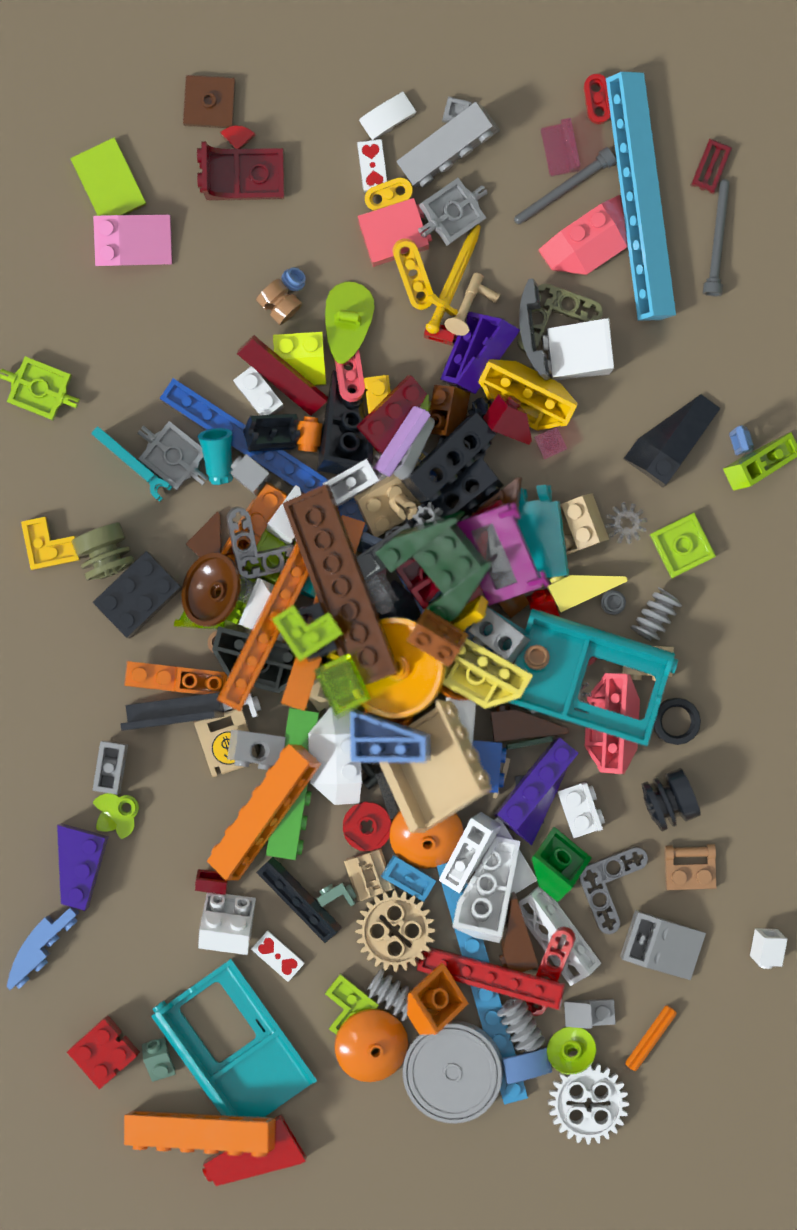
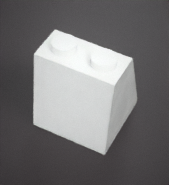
M609 318L548 328L546 335L542 336L543 350H548L549 374L553 380L610 375L614 369Z

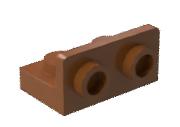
M425 609L408 636L407 642L449 667L460 652L468 634L430 610Z

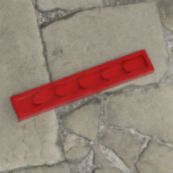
M430 947L431 952H422L426 958L425 960L419 959L417 971L430 974L438 965L444 963L454 981L557 1010L561 1008L566 985L564 983Z

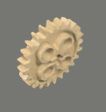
M393 891L392 898H390L388 893L384 892L383 900L378 896H374L376 904L373 905L367 902L366 905L369 911H360L365 917L364 920L356 921L362 925V929L355 930V933L362 934V938L357 940V943H364L365 945L361 949V953L369 951L370 954L367 960L370 961L376 958L375 967H379L383 962L385 971H388L391 965H393L394 972H398L400 965H402L404 970H408L409 962L414 967L418 966L416 958L425 960L426 958L422 952H431L432 950L427 946V943L435 942L433 938L429 937L430 933L436 932V929L429 928V925L435 922V919H427L426 917L430 914L431 910H422L425 904L423 901L415 904L417 898L414 895L407 900V892H403L401 898H399L397 891ZM397 906L401 909L402 914L400 919L394 921L390 917V910ZM380 915H383L392 926H400L399 933L412 944V947L409 948L399 936H391L393 930L380 919ZM380 924L384 928V935L377 939L373 935V928ZM411 924H416L419 927V934L415 938L409 937L407 929ZM394 942H399L402 946V952L398 956H394L390 952V946Z

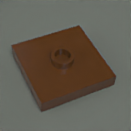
M186 75L183 125L215 128L233 126L235 78Z

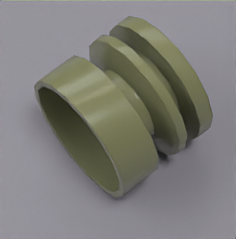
M120 523L97 528L71 541L77 556L89 555L90 559L85 561L81 568H94L84 574L86 581L113 576L124 571L125 568L135 562L133 556L121 557L131 551L130 547L118 548L116 545L126 538Z

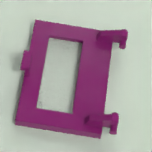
M508 503L456 523L485 560L495 553L499 555L480 583L489 605L538 589L543 586V583L545 586L550 585L545 572L541 571L538 573L516 519L520 518L521 515L516 503L510 505Z

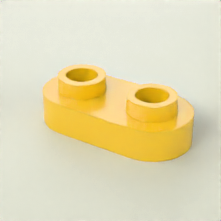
M396 178L376 185L366 192L365 203L369 209L375 211L409 200L413 194L412 185L404 178ZM400 186L405 188V193L401 196L396 193L397 188ZM376 195L382 196V201L379 204H375L373 201Z

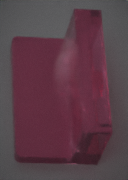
M571 118L562 119L559 125L542 128L541 135L549 175L557 176L579 171L580 161Z

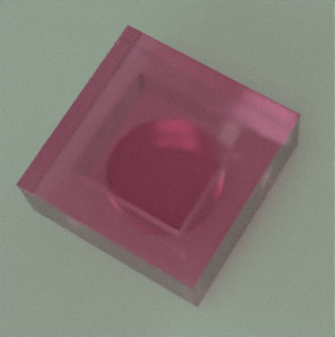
M557 427L534 437L544 460L567 450Z

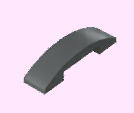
M528 279L522 294L519 311L521 339L526 354L534 368L545 380H550L547 355L543 350H536L532 310L541 309L539 288L534 279Z

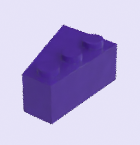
M468 311L465 323L469 326V332L466 335L457 336L440 379L451 386L476 394L481 387L478 381L489 359L500 360L520 329L503 319Z
M61 823L57 825L61 904L86 910L91 902L109 836Z

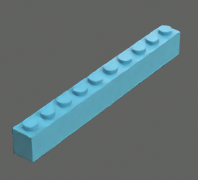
M619 72L606 78L637 319L638 321L662 320L675 316L676 310L644 73Z

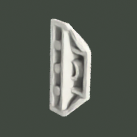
M356 705L330 706L308 733L309 753L321 763V766L311 778L310 783L334 805L359 804L362 784L361 762H351L350 711L355 710Z

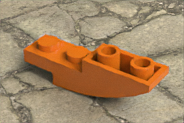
M267 481L246 509L251 517L256 545L267 528L268 522L287 497L285 492ZM245 516L241 517L238 522L239 530H234V534L239 531H248V527L243 529L241 525V520L245 519ZM241 536L238 538L237 547L239 549L249 547V537ZM229 537L220 554L230 557L235 563Z
M127 661L124 686L204 695L221 692L226 683L227 675L225 672Z

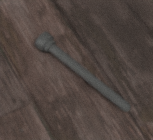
M605 147L599 151V155L594 162L516 215L514 218L515 223L522 224L599 169H610L617 164V160L611 150Z
M723 179L720 182L710 275L703 285V294L708 296H722L723 284H721L719 275L730 182L727 179Z

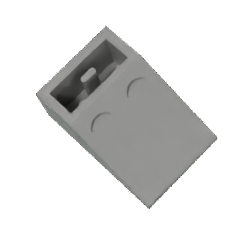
M635 909L620 957L622 960L649 969L691 980L706 933Z

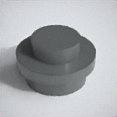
M617 590L606 592L601 599L602 609L611 615L619 614L626 605L624 595Z

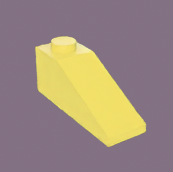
M559 576L550 579L551 585H548L547 589L554 598L558 612L561 613L628 580L626 576Z

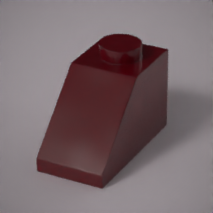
M498 394L483 419L492 431L530 445L532 442L527 413L520 406L522 403L514 396L509 395L505 397Z

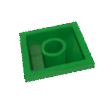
M555 827L551 829L532 857L538 886L559 902L574 887L592 857Z

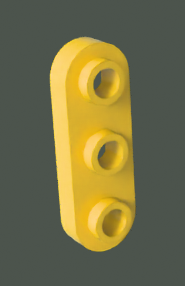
M400 239L394 244L392 252L405 290L413 307L420 310L426 309L432 305V302L427 297L432 295L433 291L418 248L412 240ZM404 247L409 248L406 254L401 253V249ZM410 270H417L414 276L408 275ZM424 292V296L417 298V293Z

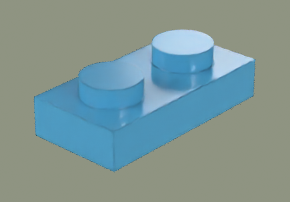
M395 855L392 856L381 875L385 880L412 896H416V898L423 902L436 883L434 878Z

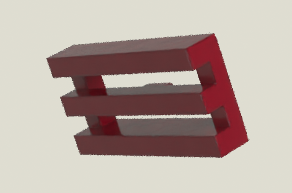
M709 139L691 186H697L703 191L707 190L709 193L714 194L732 147ZM714 146L716 149L703 182L698 181L711 147ZM722 149L725 153L712 185H708V180Z

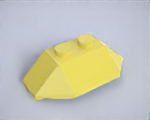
M466 639L449 667L445 665V676L442 685L487 709L521 698L533 675Z

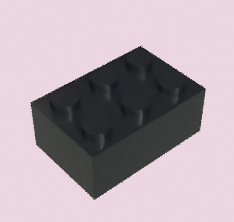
M146 551L92 603L126 638L130 639L182 590V586Z

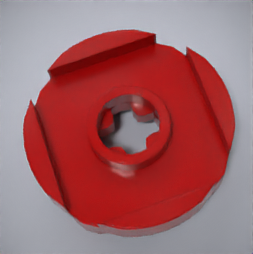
M361 802L352 806L347 811L343 819V832L346 841L353 848L360 851H372L381 848L388 841L392 823L388 812L382 806L374 802ZM371 820L374 830L363 833L361 831L363 826L360 823Z

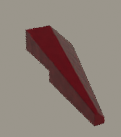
M498 499L490 505L483 508L482 510H480L479 512L475 513L471 517L492 510L494 508L503 506L504 504L500 499ZM490 525L471 531L476 543L481 534ZM413 556L395 569L422 609H425L434 595L440 591Z

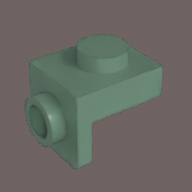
M343 882L336 887L330 884L319 891L321 896L317 898L321 907L343 894L349 905L353 906L356 904L354 899L357 895L350 884L345 886Z
M165 1038L151 1040L142 1044L143 1061L152 1082L176 1075Z

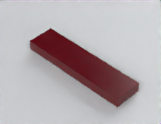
M255 335L238 350V356L310 416L327 402L328 397Z

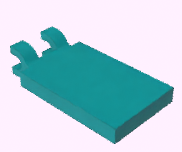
M97 426L91 434L150 484V493L159 502L163 500V497L158 493L159 488L165 487L171 491L173 487L168 482L155 476Z
M551 485L537 486L539 500L529 502L527 489L521 488L519 503L521 517L518 518L517 524L538 573L544 571L547 578L569 575L560 501L552 502Z

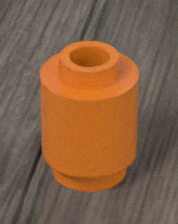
M304 416L303 421H298L297 430H300V437L296 443L298 444V451L317 453V449L321 445L323 423H318V418Z

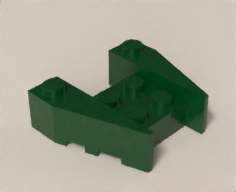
M463 511L422 523L413 528L401 530L375 553L390 572L413 556L442 592L425 609L430 610L449 623L465 608L499 556L495 553L485 560L458 527L456 522L464 514Z

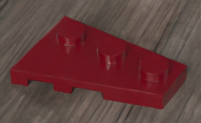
M407 375L356 427L382 455L413 406L420 408L427 393L411 375Z

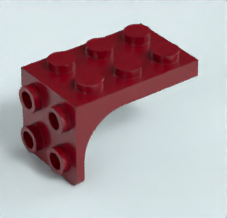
M202 141L201 148H197V162L200 169H202V173H197V183L200 193L204 194L206 200L284 199L283 148L221 149L209 146L207 141Z

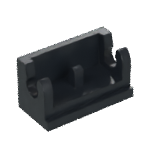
M297 414L250 416L243 430L248 451L295 449L300 437V430H295L298 422Z

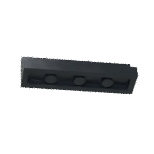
M221 692L125 705L127 722L120 723L121 731L224 717L223 703L217 700Z

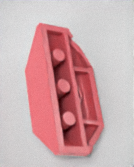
M618 195L601 203L561 230L538 249L552 271L588 275L628 247L622 198Z
M605 673L602 680L587 696V704L639 720L640 699L630 674ZM585 728V748L596 763L598 770L602 773L625 774L637 751L638 743L591 728Z

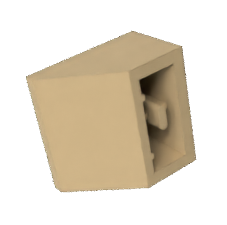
M593 493L560 504L567 555L609 540Z

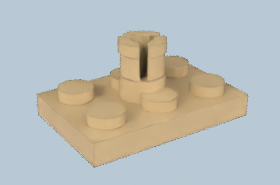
M393 474L354 496L370 534L375 537L402 523L406 518L408 520L412 519V516L417 513V507L422 504L401 480Z

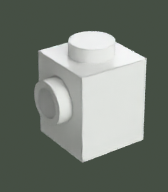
M755 928L750 957L761 968L782 967L787 938L778 929Z

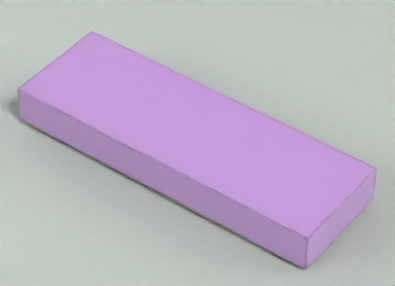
M413 406L373 467L376 471L389 477L393 474L427 422L430 413Z

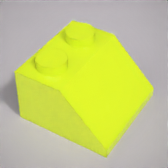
M322 332L273 335L274 352L314 386L326 385Z

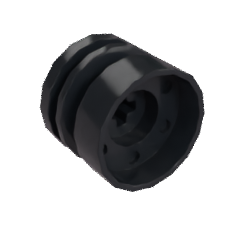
M682 768L665 774L666 786H663L658 778H654V791L647 781L641 784L646 808L660 831L668 829L665 818H668L673 827L677 826L676 813H679L684 821L701 816L695 794Z

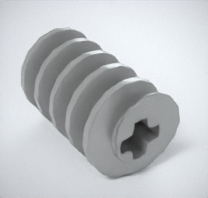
M660 587L658 589L661 593L654 592L652 594L656 602L650 600L647 602L651 610L642 609L641 611L645 618H636L640 626L632 625L630 627L650 642L652 639H661L656 632L666 631L662 623L671 624L667 615H677L673 606L682 607L677 598Z
M380 969L366 989L370 990L368 998L371 999L378 995L377 1004L382 1003L384 1000L387 1001L385 1009L388 1010L394 1006L393 1015L396 1016L398 1013L403 1012L401 1020L405 1021L408 1018L407 994L409 987L406 985L399 989L401 981L396 980L391 984L393 976L389 974L383 978L384 969Z
M513 997L502 1005L497 1015L499 1017L506 1015L501 1023L502 1025L510 1024L506 1028V1033H514L510 1037L511 1042L519 1041L514 1046L515 1050L523 1049L529 1052L543 1045L545 1037L541 1035L540 1028L536 1027L537 1022L532 1018V1012L528 1010L526 1002Z

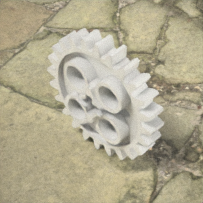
M597 1063L594 1069L590 1065L589 1068L578 1074H568L566 1076L560 1072L559 1075L562 1081H553L557 1090H549L550 1095L554 1096L555 1099L548 1100V1104L555 1106V1108L549 1110L550 1115H557L553 1119L554 1125L561 1123L559 1127L560 1133L568 1130V1139L575 1134L577 1143L581 1141L582 1137H585L587 1144H590L593 1137H595L597 1143H600L601 1135L608 1140V1131L611 1130L617 1133L615 1124L624 1125L620 1116L628 1115L622 1107L629 1106V1102L622 1100V1098L626 1097L628 1093L627 1091H620L624 1086L622 1081L615 1083L618 1078L616 1073L609 1076V1067L601 1071V1065ZM573 1085L582 1086L583 1090L580 1095L572 1096L569 1093ZM598 1085H605L607 1092L603 1096H597L594 1094L595 1088ZM587 1098H591L592 1102H594L590 1104V1108H586L583 1103L566 1104L567 1101L586 1102ZM610 1101V1105L597 1104L599 1102ZM580 1110L582 1117L579 1120L573 1121L569 1118L571 1111ZM598 1110H605L607 1112V1117L603 1121L594 1119V1115Z

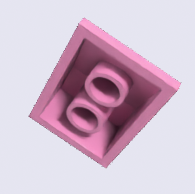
M170 215L93 216L95 266L172 264Z

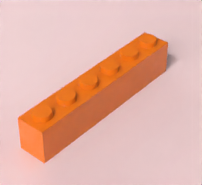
M289 744L280 752V758L274 766L268 769L261 785L254 789L249 802L240 809L239 816L235 822L226 829L223 839L212 849L211 856L207 862L225 880H240L321 766V763L302 745Z
M131 1111L124 1115V1145L133 1146L134 1150L156 1147L157 1151H170L171 1148H180V1152L190 1153L195 1152V1149L204 1150L205 1154H217L219 1151H228V1155H242L243 1152H252V1156L263 1157L275 1149V1118Z

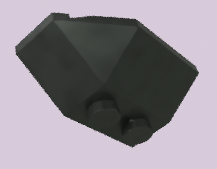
M218 626L212 651L229 677L250 634ZM275 642L253 687L275 693H280L286 689L296 658L288 644Z

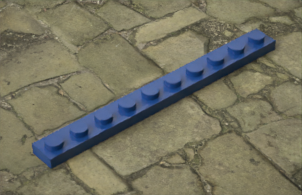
M173 378L161 395L160 400L206 430L216 428L231 430L232 447L244 455L247 454L256 463L293 487L297 485L302 493H307L329 481L284 450L249 452L243 433L246 425ZM354 498L338 506L341 516L344 515L365 522ZM366 523L363 532H367L368 530Z

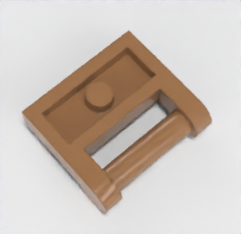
M707 844V847L673 848V845H665L666 890L716 889L715 844ZM676 857H707V863L674 864L673 860Z

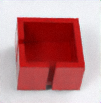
M108 1015L67 1051L69 1056L99 1090L140 1053L126 1035L118 1042L116 1038L121 1034L122 1030Z

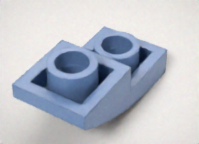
M547 1047L501 1058L507 1084L528 1080L552 1072L547 1056Z

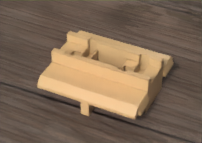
M382 849L372 850L366 854L351 857L344 861L354 892L357 895V901H364L375 895L387 893L395 889L394 884L381 877L387 866Z

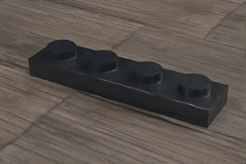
M274 857L269 859L256 872L324 943L342 928Z

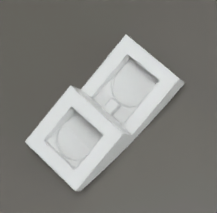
M404 92L361 117L359 121L370 138L374 140L391 131L394 126L413 117L416 110Z

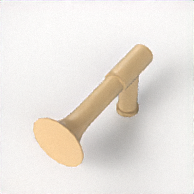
M479 273L473 274L457 315L454 318H448L444 323L447 330L455 335L463 336L468 334L469 326L465 323V320L477 293L493 301V303H496L500 297V293H496L481 284L483 276Z

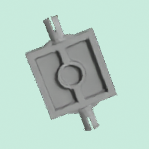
M457 178L419 204V207L428 219V223L418 229L419 233L426 230L421 236L426 237L435 230L447 246L486 219L477 201L487 194L486 189L478 194L485 187L481 185L471 192Z
M170 421L156 434H153L145 426L141 427L148 434H144L141 430L137 433L148 441L146 450L139 457L142 463L177 491L191 477L202 486L205 482L198 476L207 482L208 477L198 470L199 464L204 458L199 444Z

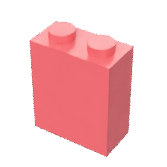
M414 198L358 216V222L373 267L395 260L392 250L394 244L400 239L412 240L419 252L429 249L428 242L432 241L431 234L422 237L421 234L426 230L421 233L418 231L423 226L421 219L425 217L419 204L416 205ZM408 247L401 249L402 254H406L409 251Z

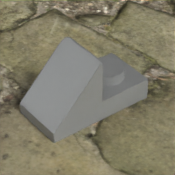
M613 998L564 1001L566 1027L592 1029V1026L615 1025Z

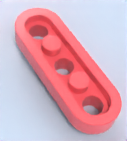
M358 350L344 364H339L335 361L340 395L349 402L360 400L365 390L360 352ZM350 365L352 370H346L344 366ZM354 388L356 392L350 393L347 389Z

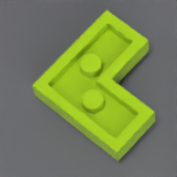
M293 605L272 619L299 662L342 635V632L329 613L307 626Z
M341 973L325 992V995L343 1008L342 1012L329 1027V1030L336 1035L342 1024L350 1016L362 1010L377 1009L379 1006L375 1000L368 998L369 996Z

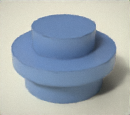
M295 267L285 270L282 274V282L292 291L302 290L306 280L305 274Z

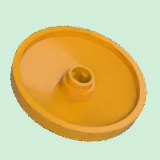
M403 618L382 619L380 621L399 672L359 689H351V692L365 709L378 716L386 718L410 717L423 711L437 697L444 681L445 665L407 642V638L417 622Z

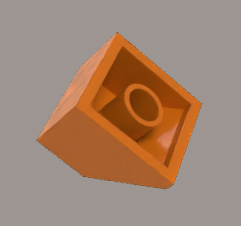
M444 963L438 965L408 994L407 1015L419 1035L438 1034L469 1004Z

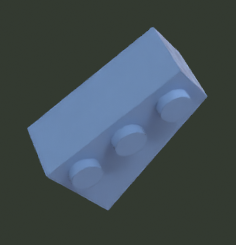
M357 709L350 711L351 762H427L431 760V734Z

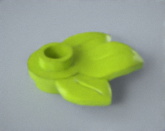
M105 793L93 801V804L103 811L97 820L96 829L98 831L108 832L116 829L121 839L132 833L135 827L134 817L139 811V803L133 796L124 795L118 797L115 794ZM124 803L131 805L129 812L123 810Z

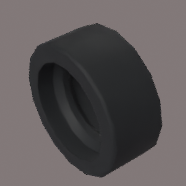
M667 699L659 705L653 728L658 737L666 743L675 745L685 744L697 735L701 724L700 714L694 704L686 699ZM672 707H681L690 715V728L683 735H670L663 728V715Z

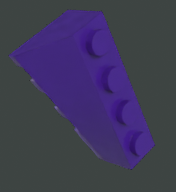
M560 737L554 738L518 785L495 811L494 815L532 846L570 763L579 753Z

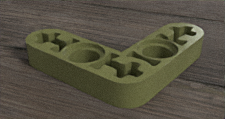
M545 283L538 286L541 293L545 289L549 290V295L552 296V299L547 298L544 307H548V311L542 307L541 309L532 310V313L540 312L544 317V321L540 325L533 324L534 330H540L539 334L534 332L536 349L540 343L551 311L581 322L600 320L603 313L601 305L594 300ZM569 297L575 301L574 309L570 311L563 309L561 302L564 298ZM580 301L584 303L582 306L584 309L589 310L591 306L595 307V312L598 313V316L594 315L590 319L587 317L588 313L582 310L580 315L575 314L579 308ZM519 333L517 339L518 347L526 353L521 340V333Z

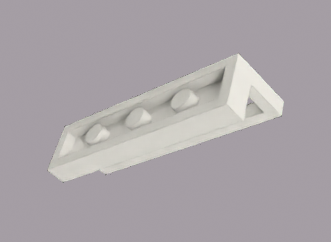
M539 886L529 895L518 901L525 925L545 952L552 935L558 928L565 926L575 933V943L562 972L563 977L570 986L591 975L601 964L556 900ZM528 902L534 911V915L527 913L522 905ZM539 924L547 928L548 935L540 931ZM562 934V936L559 937L561 938V941L558 946H560L561 949L567 941V936L564 934ZM549 956L555 966L561 965V960L558 956ZM568 964L574 966L579 974L573 976L568 969Z

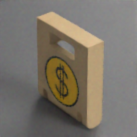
M235 709L224 711V717L194 721L212 777L218 776L215 768L218 766L222 775L244 768L243 766L234 765L235 760L227 759L231 730L250 732L243 709L241 711ZM231 716L234 725L211 732L210 722ZM254 745L252 754L254 757H257L258 754Z

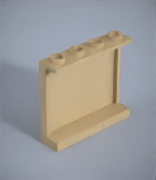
M436 701L437 707L407 726L431 734V760L427 762H379L410 833H424L492 790L489 776L479 762L478 752L472 747L468 738L469 733L462 725L458 717V709L451 701Z

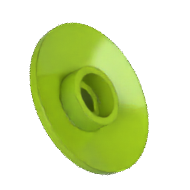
M566 1027L557 1031L549 1040L547 1056L550 1064L557 1071L569 1075L578 1074L585 1071L593 1063L596 1056V1044L591 1034L586 1030ZM577 1051V1055L574 1057H570L569 1053Z

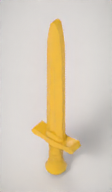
M480 225L473 227L468 234L439 298L436 294L427 297L430 302L437 306L431 320L425 326L429 333L436 334L439 332V324L445 312L450 316L457 315L458 310L452 308L450 304L475 248L480 233Z

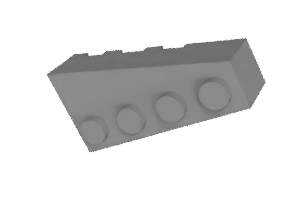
M474 102L396 162L413 186L419 187L421 185V187H425L434 180L433 176L439 172L447 171L454 165L455 161L470 154L474 148L490 139L500 129L484 106Z

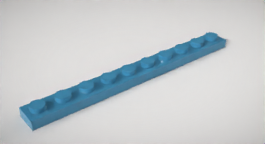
M447 863L437 866L439 877H441ZM441 882L451 919L454 922L457 902L468 885L466 884L463 890L458 893ZM455 929L462 956L490 963L483 939L472 937ZM471 986L483 1031L496 1043L502 1058L516 1055L513 1043L510 1040L511 1036L506 1033L508 1026L501 1023L505 1016L499 1017L497 1015V1012L502 1008L499 994ZM503 1076L500 1092L504 1105L528 1098L523 1081L507 1084L505 1076Z

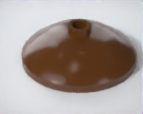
M208 553L196 560L188 570L183 582L181 597L185 614L193 623L204 627L215 626L223 622L234 610L240 595L241 579L239 570L230 557L220 553Z

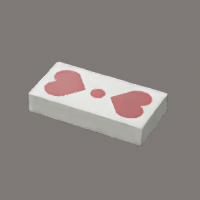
M382 139L357 142L364 192H367L371 187L387 182Z
M269 930L251 949L288 982L305 963Z

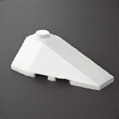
M496 836L457 902L452 928L478 939L500 943L521 841Z

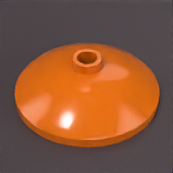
M399 811L390 827V843L395 854L408 864L422 869L436 868L441 864L447 863L464 833L463 824L458 814L455 813L424 833H410L401 811ZM425 841H431V842H432V843L429 844V845H425V844H424Z
M366 1009L353 1014L342 1024L335 1039V1055L340 1067L350 1077L363 1082L380 1081L394 1074L403 1064L408 1051V1036L404 1026L393 1014L381 1009ZM379 1048L376 1054H371L372 1049Z

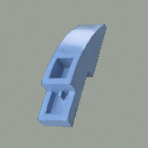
M70 907L55 922L48 915L33 929L13 962L7 983L9 990L15 986L20 989L30 979L27 975L33 969L38 972L48 963L45 958L50 953L44 946L46 945L48 948L60 938L57 933L63 928L68 931L78 921L75 917L80 912L76 908Z

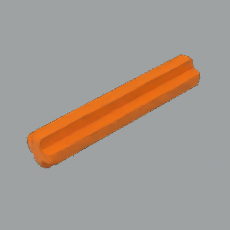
M667 1005L663 1008L626 1060L625 1064L633 1071L638 1070L677 1015L674 1009Z

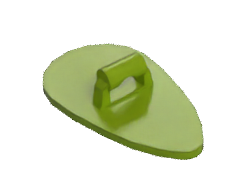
M343 282L336 285L329 292L326 299L325 324L327 342L331 354L339 364L348 362L359 350L371 324L375 309L374 299L370 291L363 285L355 282Z

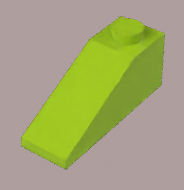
M787 433L723 468L733 491L753 486L797 457V443L792 433Z

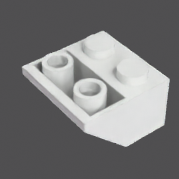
M207 892L199 929L198 948L248 955L256 898Z

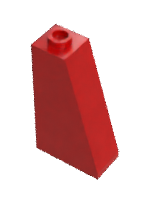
M280 1114L275 1117V1149L267 1153V1156L255 1157L252 1156V1152H243L242 1155H228V1151H219V1153L212 1155L204 1161L203 1166L205 1168L202 1171L209 1182L213 1181L215 1186L302 1164L306 1162L307 1156L284 1117Z

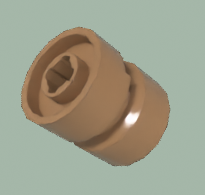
M278 278L259 294L256 301L265 311H271L270 316L279 325H283L301 308L302 302L294 294H288V288Z

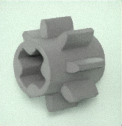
M428 503L427 507L423 508L418 506L419 511L417 515L412 516L418 521L414 527L425 523L426 519H428L427 522L440 519L439 516L443 511L440 508L434 510V506L431 503Z

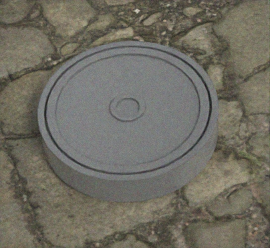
M451 1020L438 1034L418 1035L409 1047L403 1063V1081L407 1094L421 1112L434 1120L444 1123H463L473 1120L489 1109L501 1089L504 1076L501 1053L493 1039L481 1028L468 1022Z

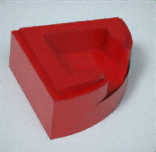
M231 126L220 132L234 149H241L255 136L253 131L243 126Z

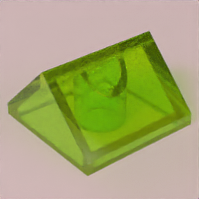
M346 654L314 670L337 719L342 718L371 699L350 654Z

